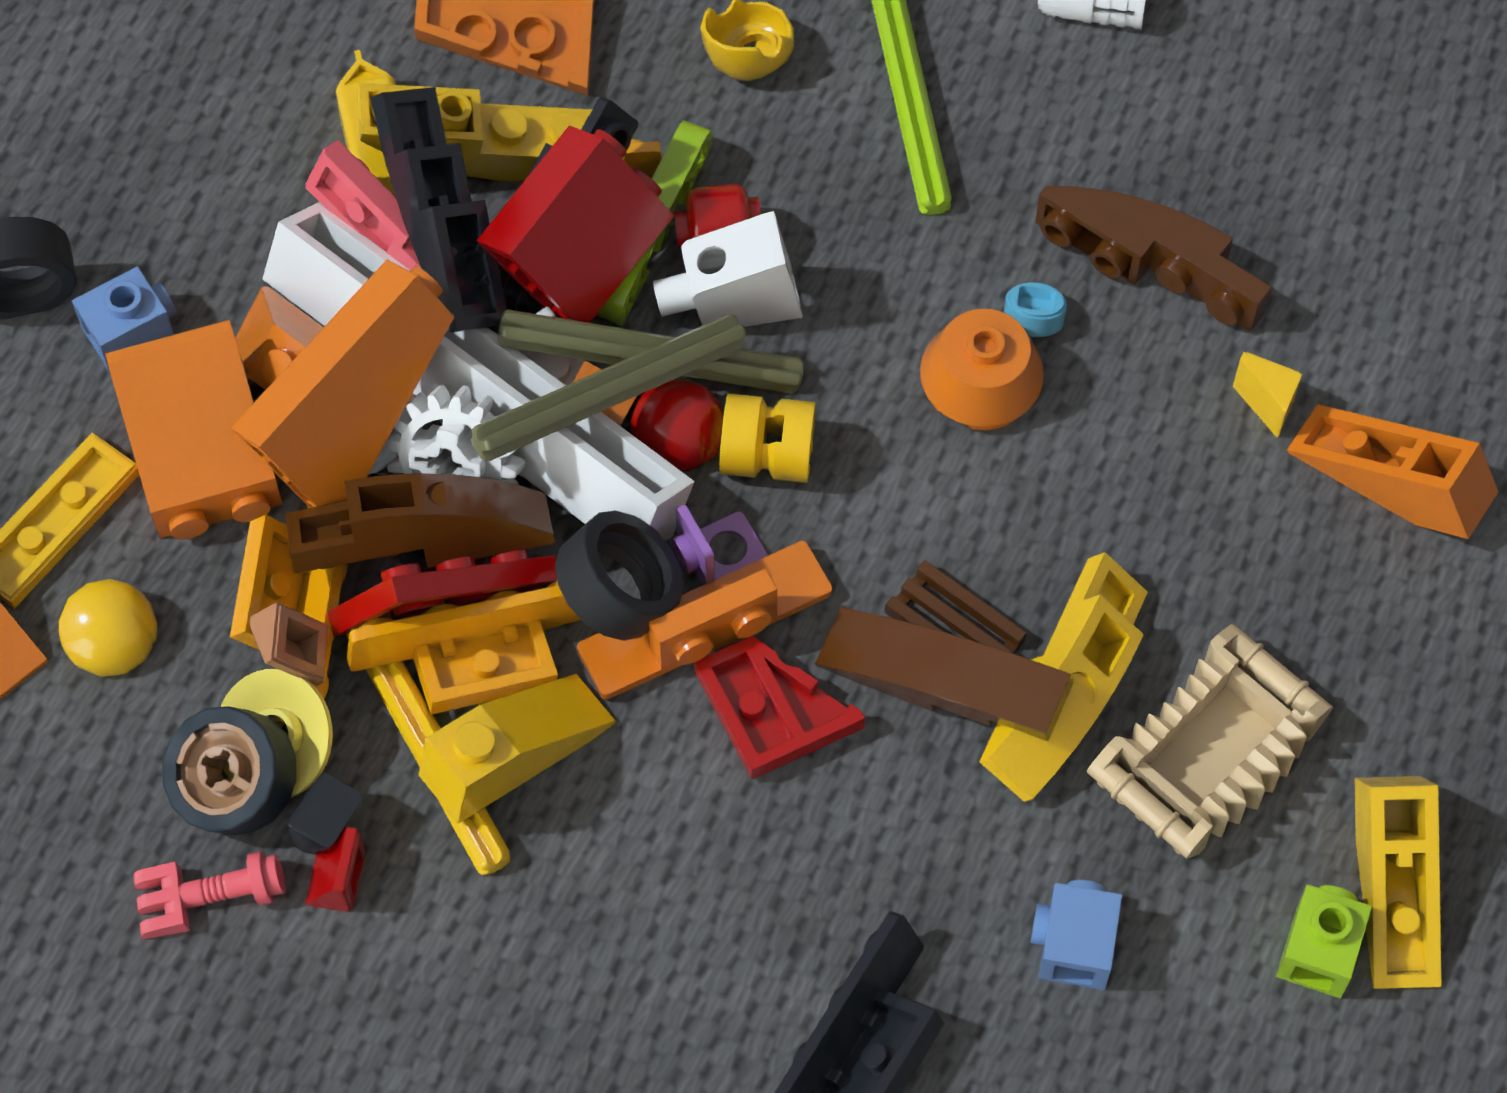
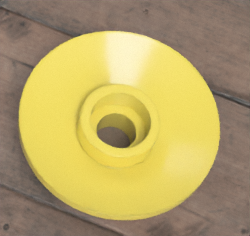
M264 669L245 676L231 688L224 698L221 707L230 706L246 709L270 717L281 729L286 724L288 738L296 754L297 780L291 798L295 797L314 784L328 762L333 738L329 709L317 688L306 679L295 677L279 669ZM226 761L223 770L227 777L233 780L235 774L230 771V765Z

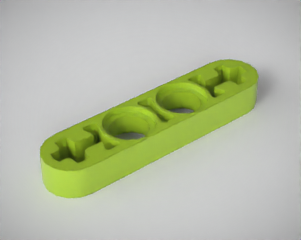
M683 120L678 126L652 177L662 190L658 198L672 213L677 203L684 204L686 196L708 156L713 139L712 130ZM670 221L596 316L619 325H624L650 273V270L646 269L647 263L653 251L660 252L674 222Z

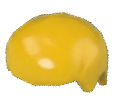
M732 0L728 9L721 14H716L712 8H708L704 12L700 27L704 48L715 69L735 80L751 81L771 74L788 61L794 49V27L784 10L767 2L745 3L742 0ZM758 41L755 47H743L747 43Z
M114 579L85 584L68 598L59 618L60 642L68 658L78 668L99 677L123 675L133 670L147 659L158 635L155 613L145 595L131 584Z

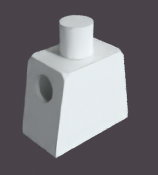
M774 211L685 241L681 249L686 273L653 281L654 292L662 317L696 308L702 325L729 314L736 316L740 325L744 327L803 318L792 265Z

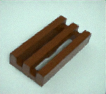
M926 560L918 566L916 575L904 582L901 586V592L896 597L892 596L885 604V613L893 619L942 631L907 606L912 600L965 639L1013 654L1026 639L1027 632ZM925 584L1005 640L1004 645L924 589Z

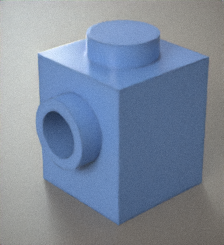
M138 266L71 300L82 330L109 373L110 370L105 353L174 335L169 319L176 316L177 311L170 296L160 282L150 286Z
M1073 880L1068 882L1067 885L1054 884L1050 905L1037 903L1030 943L1043 945L1038 979L1105 990L1111 972L1122 894L1107 892L1105 886L1088 880Z

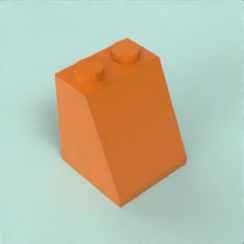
M230 320L105 353L149 510L160 539L168 536L180 540L195 538L206 532L211 524L232 518L238 522H250L263 515H267L270 508L283 504L273 470L231 429L254 402Z

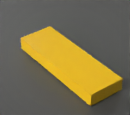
M91 433L0 529V599L15 609L139 476L137 464L100 437Z

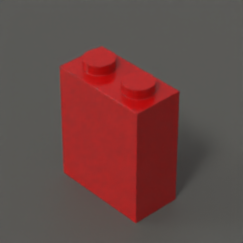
M569 125L477 239V242L542 308L550 307L557 318L587 323L592 321L674 217L672 212L658 198L662 193L659 185L642 171L635 168L631 169L623 160V157L627 154L625 148L615 138L600 129L591 134Z

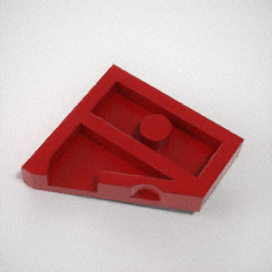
M750 636L694 662V673L751 780L864 729L865 717L860 709L851 703L848 707H845L818 688V681L799 667H792L783 663L779 659L777 652L754 636Z

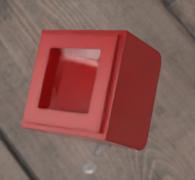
M347 827L343 829L330 849L316 853L305 900L306 905L349 912L350 909L354 908L366 855L360 833H358L356 828Z

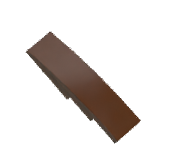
M840 607L815 662V665L822 669L934 712L937 706L991 726L992 722L995 721L1045 741H1049L1074 683L1070 673L1001 649L946 632Z

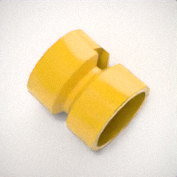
M727 394L721 435L720 475L755 478L762 469L770 472L773 480L808 483L816 402L780 399L775 407H767L763 397ZM772 433L782 437V442L766 444V434Z

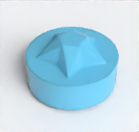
M1035 282L1023 283L1008 291L1005 299L1004 313L1017 320L1028 336L1045 337L1053 335L1062 329L1067 301L1057 289L1049 285Z

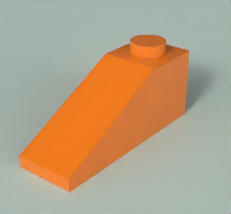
M1320 404L1316 405L1287 448L1289 454L1412 524L1465 539L1470 538L1498 494L1497 486L1480 443Z

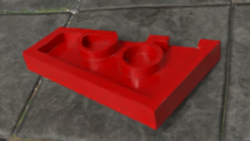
M524 549L496 555L490 559L491 564L476 565L474 557L467 556L442 562L436 566L437 571L421 573L420 566L416 563L390 568L381 573V583L328 611L333 637L349 634L350 631L358 629L366 622L374 620L387 613L388 618L395 621L422 615L430 608L445 604L444 601L460 607L483 602L490 596L503 591L512 590L524 593L546 588L557 581L556 557L552 555L529 558L527 550Z

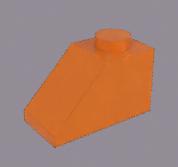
M269 286L261 287L235 337L247 377L265 390L324 328Z

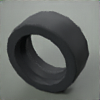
M6 217L0 219V269L14 266H30L14 271H0V319H10L39 313L60 306L72 295L77 283L71 244L66 231L51 221L36 217Z
M617 510L597 513L560 547L555 562L558 586L568 606L586 625L603 636L622 641L641 638L649 631L650 621L671 612L681 600L684 588L682 572L670 545L652 526L631 514ZM598 552L605 553L621 563L633 577L640 591L641 599L630 596L611 580L599 560Z

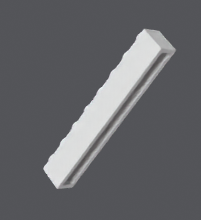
M318 202L278 222L263 280L283 294L290 302L296 304L325 326L387 259L408 271L410 270ZM488 327L450 333L448 329L413 394L417 395L421 392L428 397L438 385L444 384L450 397L453 398L463 385L469 386L472 402L478 404L487 395L493 398V404L489 412L496 417L566 385L519 350L500 345L498 343V335ZM602 412L525 445L512 454L525 460V466L519 472L521 477L527 479L586 524L597 513L617 510L634 515L646 522L665 541L673 536L676 529V508L686 504L695 482Z

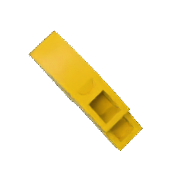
M359 83L357 97L360 141L383 152L370 100L371 97L383 92L430 87ZM435 87L447 145L460 143L468 177L509 182L526 180L545 144L553 146L569 125L582 129L592 109L482 104L480 89Z
M1106 552L1087 559L1044 655L1031 659L1070 673L1074 681L1049 741L997 723L979 761L1024 802L1032 800L1081 742L1114 693L1144 635L1133 624L1148 591Z

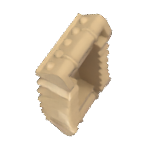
M1230 624L1210 641L1205 660L1198 659L1194 675H1189L1185 690L1177 687L1173 704L1163 703L1160 717L1148 714L1145 727L1135 723L1131 739L1115 736L1087 769V773L1097 781L1099 787L1105 788L1111 793L1112 799H1116L1119 804L1125 805L1135 814L1139 821H1143L1154 830L1158 839L1163 838L1174 848L1177 854L1184 856L1186 859L1200 854L1206 847L1210 834L1222 837L1228 821L1240 824L1246 807L1258 810L1264 792L1273 793L1279 776H1288L1294 758L1300 757L1305 742H1308L1314 736L1333 709L1332 705L1308 686V681L1300 680L1264 650L1262 643H1256L1234 624Z

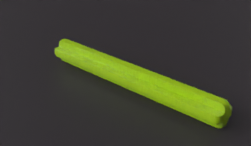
M872 0L919 211L923 215L946 213L951 208L950 202L952 197L906 0Z

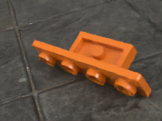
M799 541L683 594L680 603L671 612L649 622V631L641 638L622 641L598 633L578 643V654L601 698L609 700L680 666L697 662L719 648L741 638L753 636L771 624L828 599L832 594V586L805 541Z

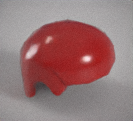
M687 378L673 379L642 394L632 414L631 434L681 472H688L717 455L721 445L724 412L720 402L708 388Z

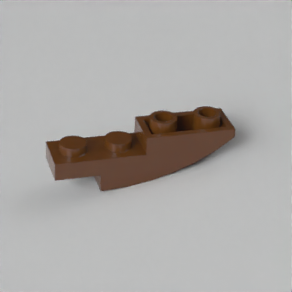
M1046 186L1039 194L1035 223L1040 226L1044 236L1059 247L1065 248L1071 245L1090 257L1093 266L1106 277L1118 279L1121 276L1136 285L1146 271L1150 269L1155 272L1157 280L1166 289L1177 294L1186 291L1205 303L1209 313L1225 325L1232 326L1237 323L1251 332L1263 317L1272 287L1228 260L1233 238L1222 231L1176 209L1140 197L1109 190L1077 186Z
M414 473L344 481L347 501L285 513L289 552L295 574L316 569H329L337 565L373 558L392 557L404 552L424 549L427 567L431 568L436 567L442 562L460 557L472 556L474 559L514 550H529L534 547L555 544L545 493L521 485L484 477Z

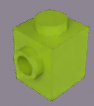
M1306 884L1295 911L1276 977L1341 999L1351 980L1372 906L1357 901V897L1346 889L1332 885H1322L1317 888Z

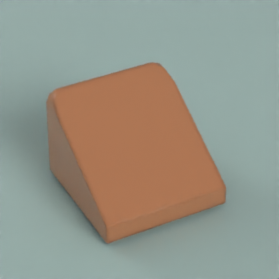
M278 602L251 616L250 628L265 664L295 677L306 679L316 686L324 683L329 625Z

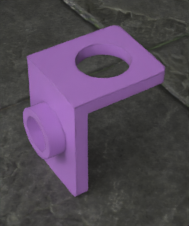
M685 504L676 508L677 537L671 539L672 549L684 572L689 574L694 571L702 585L768 556L742 512H735L700 529ZM724 532H732L741 536L747 545V552L744 558L732 565H724L715 561L710 547V543L715 536Z

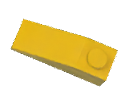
M573 674L481 704L427 736L418 775L455 822L459 824L592 741L614 725L615 719L577 674Z
M1422 776L1355 778V831L1363 903L1372 906L1366 926L1373 988L1441 987L1438 785ZM1402 971H1425V972H1402Z

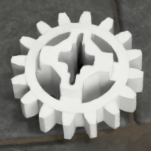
M444 384L438 385L428 397L421 392L417 394L406 405L407 409L404 408L394 427V433L385 443V448L399 453L387 465L388 472L456 474L484 477L518 485L519 483L514 478L524 468L525 460L512 455L516 450L492 461L481 459L477 451L474 450L470 439L472 438V429L475 425L495 417L489 412L493 404V398L487 395L478 404L472 402L470 388L465 385L457 391L453 398L450 397ZM443 419L442 426L432 424L428 430L422 429L423 425L428 422Z

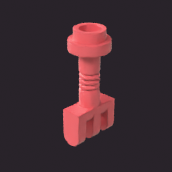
M263 851L247 855V868L227 872L223 875L219 874L216 877H206L203 880L197 879L183 882L182 869L176 862L141 869L133 874L135 889L137 890L162 887L160 891L147 893L136 899L140 915L165 910V915L150 918L140 923L141 938L144 940L190 931L187 909L207 905V903L212 904L214 901L219 902L227 898L233 899L253 894L257 904L262 906L273 903L275 895L286 892L285 876L278 855L266 856Z

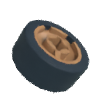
M230 706L205 708L185 719L170 738L162 761L163 787L171 807L189 825L213 833H253L274 822L288 805L297 780L296 754L287 734L270 717ZM226 761L230 765V771L235 774L233 780H224L222 769Z

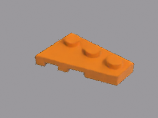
M595 0L416 1L414 30L417 40L588 96Z

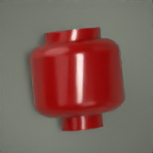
M736 183L691 189L686 196V210L674 211L677 246L681 248L682 244L689 239L761 215L758 196L749 197L745 187Z

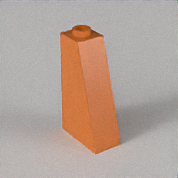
M387 259L231 427L310 508L347 501L344 481L367 478L454 319L452 313L438 299L444 292L442 287L432 276L417 265L408 271Z

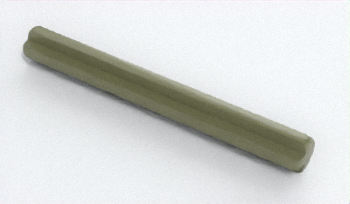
M514 310L503 312L498 327V343L503 347L613 365L676 338ZM742 348L682 376L793 394L797 392L803 379V361L798 357Z
M728 314L475 425L472 429V438L470 439L472 446L482 460L492 461L742 349L745 345L744 338L747 336L745 327L740 325L737 317Z

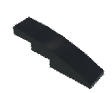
M436 88L383 92L371 97L370 100L384 160L404 225L420 267L432 276L444 290L438 299L454 316L448 328L450 333L498 326L503 312L507 310L498 262L477 242V239L490 224L486 201L471 200L460 143L448 145L446 143Z

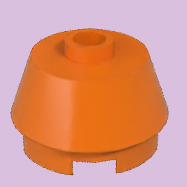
M974 309L955 317L930 341L922 356L920 378L926 396L937 411L956 422L968 425L969 429L993 430L1011 424L1033 406L1042 390L1044 368L1039 352L1017 320L998 310Z

